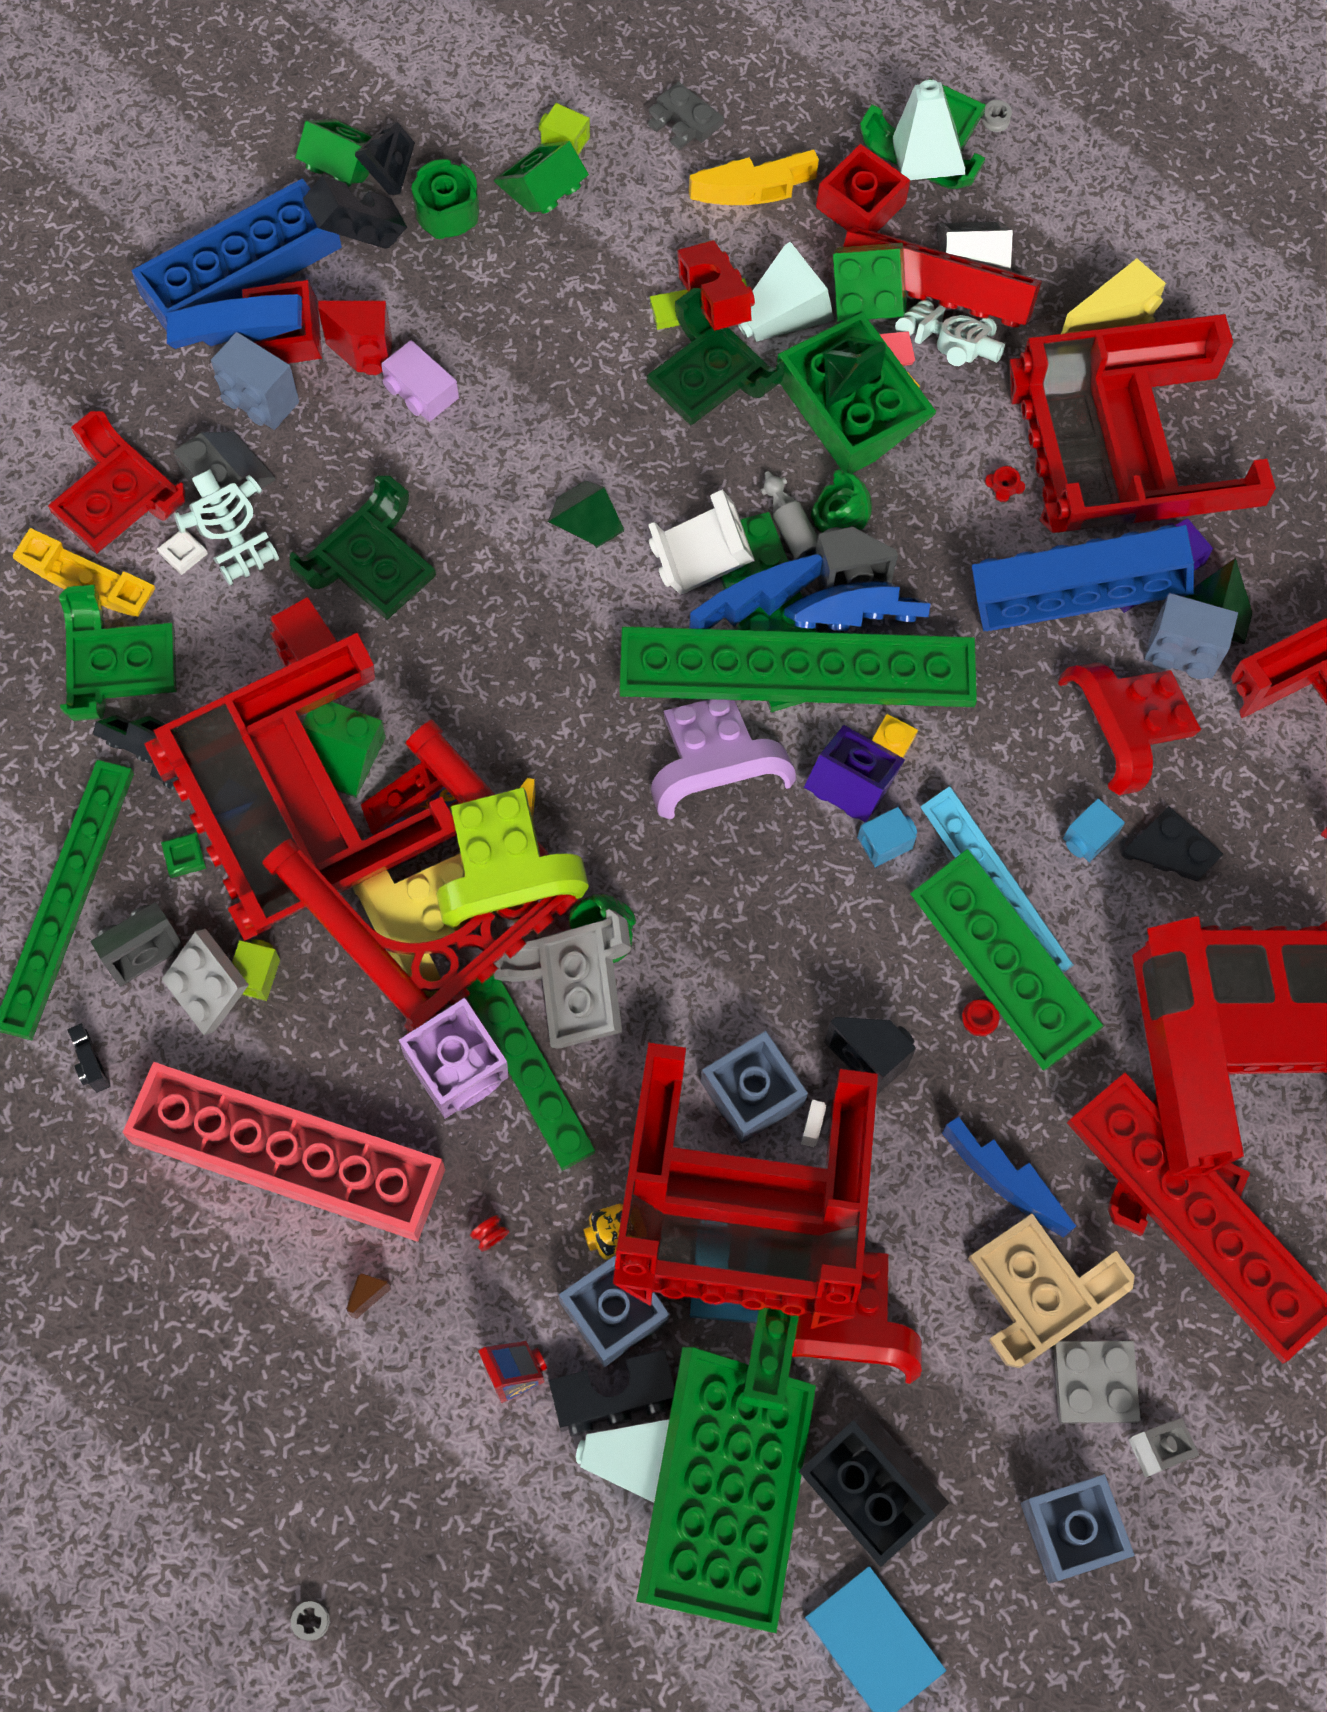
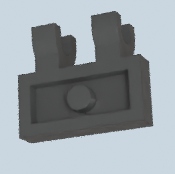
M677 82L657 98V103L649 108V114L653 118L648 121V126L654 131L658 132L671 120L676 122L672 126V132L676 136L671 139L670 143L678 150H681L694 138L701 143L704 142L724 123V117L680 82Z

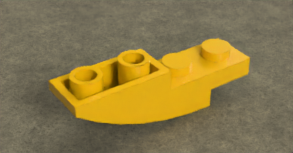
M813 149L803 153L798 152L790 157L773 162L768 161L754 167L750 157L733 160L725 165L703 169L689 175V196L692 200L720 205H753L791 198L793 185L817 178L819 158Z

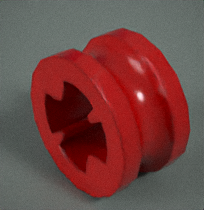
M499 1215L485 1220L470 1234L473 1240L477 1239L480 1242L478 1248L481 1252L490 1249L509 1233L507 1227L500 1226L501 1218Z

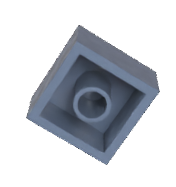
M238 332L211 359L215 373L214 377L219 385L220 397L223 402L232 409L239 407L247 412L248 417L257 425L263 426L265 424L275 430L299 403L291 366Z
M1169 593L1153 624L1144 660L1153 662V665L1160 669L1174 668L1185 671L1192 678L1212 679L1229 651L1238 612Z
M764 1031L705 1067L701 1072V1084L741 1144L804 1106L808 1092L767 1031Z
M616 1255L558 1294L560 1304L603 1367L609 1365L669 1322V1313L654 1292L650 1307L613 1284Z
M1105 1474L1027 1499L1020 1503L1048 1584L1135 1556Z

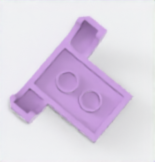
M708 699L664 710L665 722L680 759L671 762L661 769L652 782L651 794L659 816L673 819L677 803L691 793L764 774L778 775L783 779L786 789L791 788L796 781L795 769L786 749L774 740H751L734 700Z

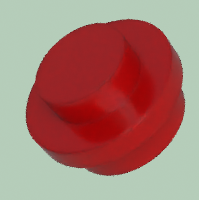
M973 1000L965 1006L962 1012L964 1028L975 1036L983 1037L990 1035L999 1024V1012L987 1000Z

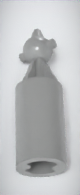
M769 471L765 472L764 488L760 490L763 496L766 494L773 496V519L794 559L797 560L815 555L818 536L800 502H797L783 492L784 485L787 484L785 477L779 478L772 475Z

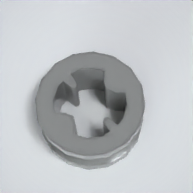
M993 100L987 103L982 117V123L985 128L993 132H1001L1007 129L1012 115L1011 107L1008 103L1001 100Z
M313 1601L303 1602L298 1605L291 1616V1628L294 1634L300 1639L307 1641L317 1640L322 1637L330 1624L327 1609L322 1604ZM314 1608L315 1616L321 1618V1625L319 1628L314 1626L315 1632L307 1634L306 1626L300 1625L299 1619L301 1614L307 1616V1609Z

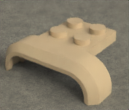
M1033 1214L1024 1218L968 1258L1013 1322L1012 1325L1001 1330L988 1341L1006 1366L1022 1368L1129 1293L1133 1289L1135 1275L1117 1251L1079 1278Z

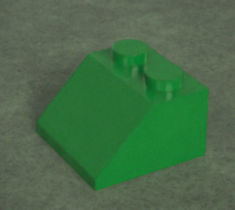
M337 119L306 120L295 158L306 163V169L319 174L326 172L332 175L333 179L344 182L348 187H351L354 183H363L370 174L355 157V153L373 136Z
M562 141L539 144L495 178L494 182L528 212H541L545 214L557 207V200L564 194L567 196L576 192L582 186L580 182L589 174L571 142Z
M329 702L308 712L302 725L335 790L357 798L386 738L382 720L337 703Z

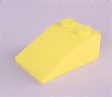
M1136 258L1067 314L1061 334L1154 323L1155 318L1153 316L1163 301L1161 295L1166 283ZM1090 339L1058 342L1056 352L1059 355L1086 350L1089 347Z

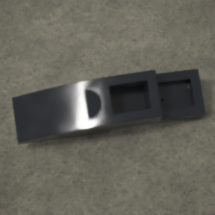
M113 715L96 721L93 735L105 740L106 744L112 748L125 749L135 754L138 760L153 763L144 743L156 738L153 730L165 725V723L151 716L131 722L118 715ZM174 729L171 730L182 751L191 752L197 749L183 735ZM210 760L194 769V776L208 804H210L224 786L226 780ZM153 763L150 776L162 781L165 787L176 790L172 782L178 780V777L176 776L164 782Z

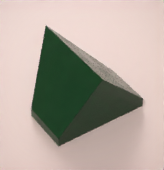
M847 337L822 352L825 358L826 408L880 376L886 351L884 342Z
M586 480L557 497L548 519L549 523L593 544L595 548L600 547L624 532V527L605 487Z
M1235 557L1194 587V594L1184 597L1238 612L1232 641L1244 644L1253 612Z

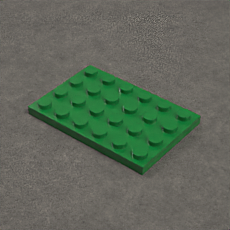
M682 1347L636 1602L760 1631L777 1633L802 1477L798 1471L804 1464L816 1385L788 1377L782 1412L743 1404L742 1398L748 1364L694 1347Z

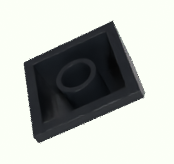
M835 1017L830 1021L824 1043L849 1070L878 1074L877 1095L908 1068L916 1050V1047L913 1045L915 1042L913 1037L904 1027H896L890 1020Z

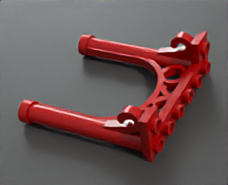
M433 719L423 724L406 741L405 745L419 758L459 804L496 795L442 736L443 730ZM291 838L277 846L262 862L272 875L277 874L405 1016L407 1021L404 1026L408 1030L407 1034L440 1014L448 1004L452 1006L463 998L466 999L471 994L467 988L478 979L481 983H484L499 969L495 963L506 954L511 959L527 944L523 940L526 935L532 930L537 934L542 932L554 921L552 915L555 912L562 916L578 900L573 895H555L543 898L540 902L535 900L525 903L518 910L508 908L497 910V914L505 919L519 920L495 941L490 931L491 922L495 915L489 912L474 916L463 927L443 938L422 943H405L386 938L374 931L303 854ZM537 841L540 856L542 857L550 855L547 852V850ZM480 926V936L471 934ZM455 944L459 950L466 946H473L483 952L457 973L459 966L458 957L454 950L449 947ZM387 951L415 955L410 969L411 977ZM440 953L446 956L450 962L448 973L443 975L440 980L434 982L426 981L422 978L419 966L424 954ZM423 990L437 992L429 998Z

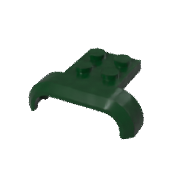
M693 288L675 301L677 319L691 343L647 375V384L692 426L739 389L751 397H763L782 382L784 362H779L776 368H773L765 363L728 327L714 331L702 313L701 288Z
M377 476L374 480V491L368 501L309 554L299 557L294 551L291 552L290 568L312 589L327 587L339 578L374 610L388 620L436 576L435 568L391 532L407 508L409 502L408 490L391 476Z

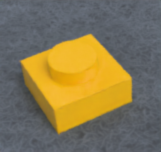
M886 714L872 741L904 758L917 735L918 729Z

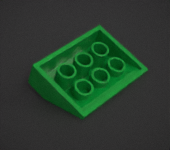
M863 312L778 354L777 364L781 361L784 362V377L780 385L843 473H854L875 462L936 414L934 407ZM847 337L884 342L886 351L880 376L826 408L825 358L822 352Z

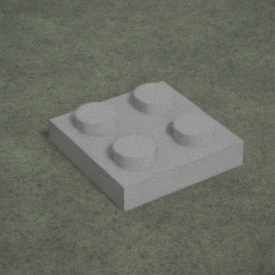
M206 929L194 932L162 978V981L203 1035L213 1033L219 1027L249 986Z
M1059 1341L1053 1345L1059 1424L1141 1422L1134 1341Z

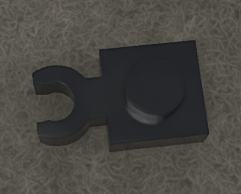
M82 1023L67 1029L80 1061L74 1067L82 1085L89 1084L96 1093L111 1087L87 1029H84Z

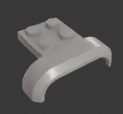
M606 910L607 919L540 939L525 941L527 944L511 959L505 954L495 963L499 968L494 973L496 980L509 982L543 980L550 1046L552 1048H564L622 1033L613 959L628 954L631 951L627 920L613 910Z

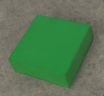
M197 832L161 842L170 878L207 869Z

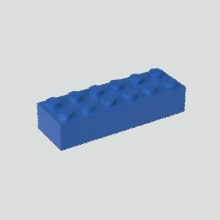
M303 178L131 270L140 296L166 332L167 313L201 304L243 298L242 289L274 285L342 248L338 234L317 227L303 201V197L310 190V187Z
M1166 525L1156 531L1145 533L1129 532L1121 537L1108 540L1096 538L1087 541L1085 544L1075 546L1058 545L1048 551L1038 553L1026 551L1017 554L1015 557L1000 560L988 558L972 565L983 631L998 630L1165 600L1169 593L1178 596L1194 594V561L1186 525L1178 527Z

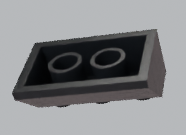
M868 1409L853 1419L798 1471L880 1567L925 1528L949 1504L948 1500Z

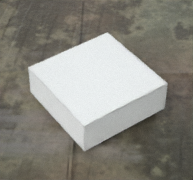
M187 530L184 533L178 531L157 548L159 554L181 575L208 554L206 548Z
M812 1099L801 1141L802 1145L816 1146L826 1110L825 1102Z

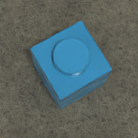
M1097 799L1068 827L1063 839L1073 855L1078 858L1084 857L1090 863L1119 834L1125 822L1100 799Z
M897 807L862 824L857 838L874 867H877L913 849L917 837V829L913 820L908 815L904 816L900 808Z

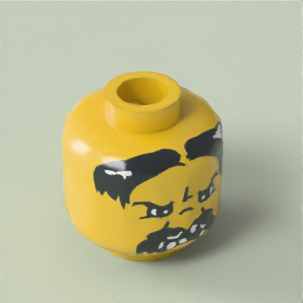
M616 1204L592 1212L589 1216L590 1227L583 1229L590 1252L598 1250L599 1255L605 1260L611 1259L616 1255L623 1204ZM631 1209L626 1237L641 1239L643 1238L641 1227L635 1210Z

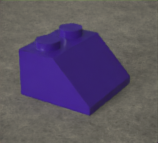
M843 725L820 753L804 788L812 792L820 800L828 801L844 810L850 817L860 819L866 823L882 801L905 759Z

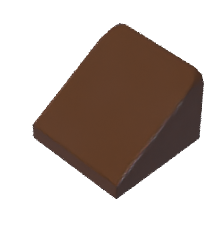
M360 1273L346 1308L349 1315L355 1319L359 1318L391 1290L389 1283Z

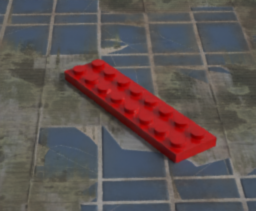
M1123 1073L1069 1119L1067 1124L1282 1364L1288 1362L1327 1326V1293L1216 1171L1207 1175L1196 1176L1170 1175L1159 1109L1126 1073Z

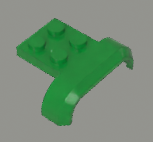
M942 85L957 129L962 152L983 116L986 105ZM871 104L860 123L864 142L876 155L897 165L893 144V135L896 128L885 120L881 108ZM974 153L970 160H963L965 175L927 178V180L948 189L969 187L973 184L984 165L985 157Z
M95 585L67 587L59 595L66 626L67 692L66 704H60V709L66 716L73 721L103 719L106 698L177 692L175 629L172 623L104 629L101 602Z

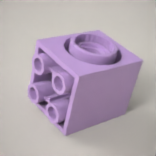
M465 998L399 1039L405 1059L444 1119L457 1111L465 1110L481 1101L508 1078L506 1059Z

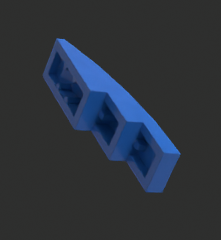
M294 294L229 299L167 313V344L174 349L201 341L209 346L228 342L236 332L252 342L301 329L302 297Z
M819 554L779 564L745 578L719 592L690 612L689 629H711L723 618L735 627L759 607L770 616L820 576L823 558Z
M959 1116L946 1124L942 1131L943 1136L966 1164L996 1193L1026 1216L1033 1214L1041 1225L1063 1238L1076 1227L1030 1163L1016 1170L995 1140L981 1147Z

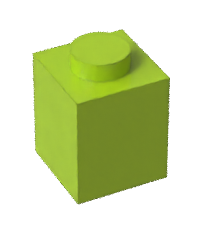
M555 103L549 114L545 113L540 120L541 144L570 141L579 155L590 138V118Z
M253 939L251 943L239 940L232 963L249 984L242 995L267 1001L280 958L276 950L273 949V945L268 942Z

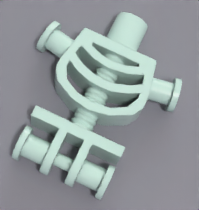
M921 300L907 311L904 317H901L896 322V331H909L910 336L915 333L914 342L921 344L932 333L939 335L937 341L938 350L942 354L947 355L948 362L954 366H961L965 361L972 362L978 355L997 363L1004 352L1005 344L990 338L995 335L997 330L996 323L991 318H984L978 321L969 316L959 315L950 317L942 322L946 307L940 305L935 309L934 305L928 300Z
M210 469L191 478L202 498L189 505L191 512L182 515L178 512L174 513L176 524L180 533H184L185 528L196 525L200 535L207 539H229L232 548L213 558L216 564H220L231 557L234 558L236 563L226 568L224 566L219 567L229 586L233 584L232 580L242 575L245 578L250 576L248 568L256 565L257 569L261 570L264 568V563L272 559L275 561L279 560V556L270 541L265 543L266 547L257 552L254 548V545L269 538L266 532H261L246 541L240 533L253 517V507L247 498L255 492L258 494L262 492L258 483L250 475L246 476L247 481L239 487L235 483H230L220 488ZM228 494L224 499H221L223 495ZM236 496L238 500L235 506L228 511L226 505ZM210 504V507L203 508L204 505ZM243 507L244 516L240 523L236 525L235 521H233V517H235ZM214 512L217 519L203 520L200 513ZM220 524L222 529H224V533L213 534L204 525ZM244 550H247L251 557L246 561L240 555Z

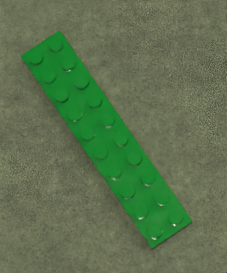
M622 626L620 697L975 707L977 702L975 637Z

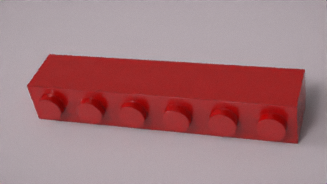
M855 226L847 231L843 247L903 243L905 288L908 291L907 295L921 300H925L927 297L939 300V305L951 309H957L958 306L970 309V314L980 318H988L989 315L1001 318L1002 324L1010 327H1020V324L1026 325L1031 320L1042 280Z

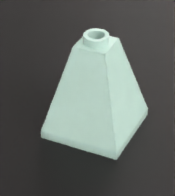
M925 80L921 84L914 86L893 135L898 171L910 180L965 175V166L957 129L942 83L935 80Z
M791 242L783 247L753 289L755 305L751 306L752 321L738 324V327L746 338L752 336L757 342L829 323L834 320L827 287Z
M669 1419L587 1434L586 1440H581L578 1444L576 1453L577 1464H580L581 1468L654 1503Z

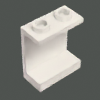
M723 489L710 495L714 505L713 509L664 532L655 522L649 524L652 534L649 544L654 555L657 558L660 557L663 567L659 568V573L666 587H673L679 594L687 593L755 561L735 504Z

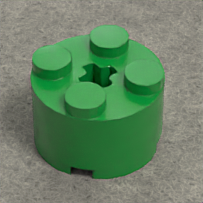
M439 159L431 161L419 169L417 177L412 183V195L416 219L425 231L436 239H443L445 237L461 235L478 223L479 200L477 181L469 167L462 163L461 166L451 164V160Z

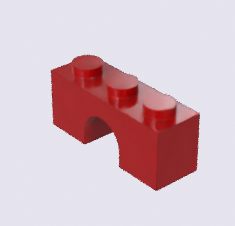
M714 240L677 250L679 278L688 292L693 288H701L702 313L714 331L752 321L751 306L755 305L753 291L750 286L744 284L739 270L732 267L725 251L722 252Z

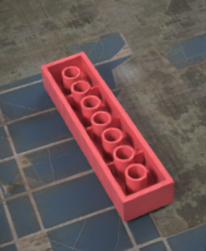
M153 1062L122 1132L132 1144L417 1242L445 1172L443 1161L440 1158Z

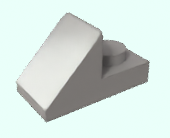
M1183 1418L1144 1431L1128 1439L1145 1478L1199 1456Z

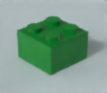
M903 243L836 248L833 253L837 321H845L861 312L868 319L904 317L907 306Z

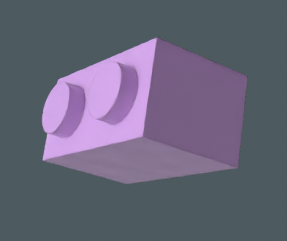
M412 340L381 363L384 386L392 395L399 394L405 400L408 409L416 416L421 414L430 422L459 399L457 381Z

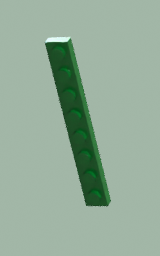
M97 760L1 1004V1033L33 1040L134 776L131 768Z

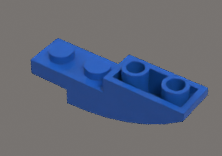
M867 581L833 586L815 592L785 608L784 616L795 621V626L813 629L816 628V623L828 624V628L832 630L848 631L849 625L861 626L862 617L882 620L884 614L895 615V619L899 621L916 622V617H929L930 603L919 598L899 597L900 587L890 582Z

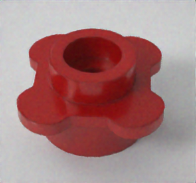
M1010 466L998 468L994 474L987 475L985 479V485L992 488L996 494L995 498L999 502H1007L1010 496L1022 494L1025 490V483L1020 481L1019 472ZM1007 482L1008 486H1004L1002 483Z

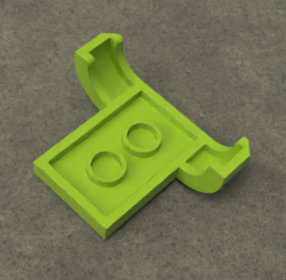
M524 788L451 806L465 877L448 882L440 887L436 893L441 919L446 926L456 931L460 929L459 924L468 918L555 895H573L579 899L583 897L589 888L584 863L580 856L575 854L540 856L528 798Z

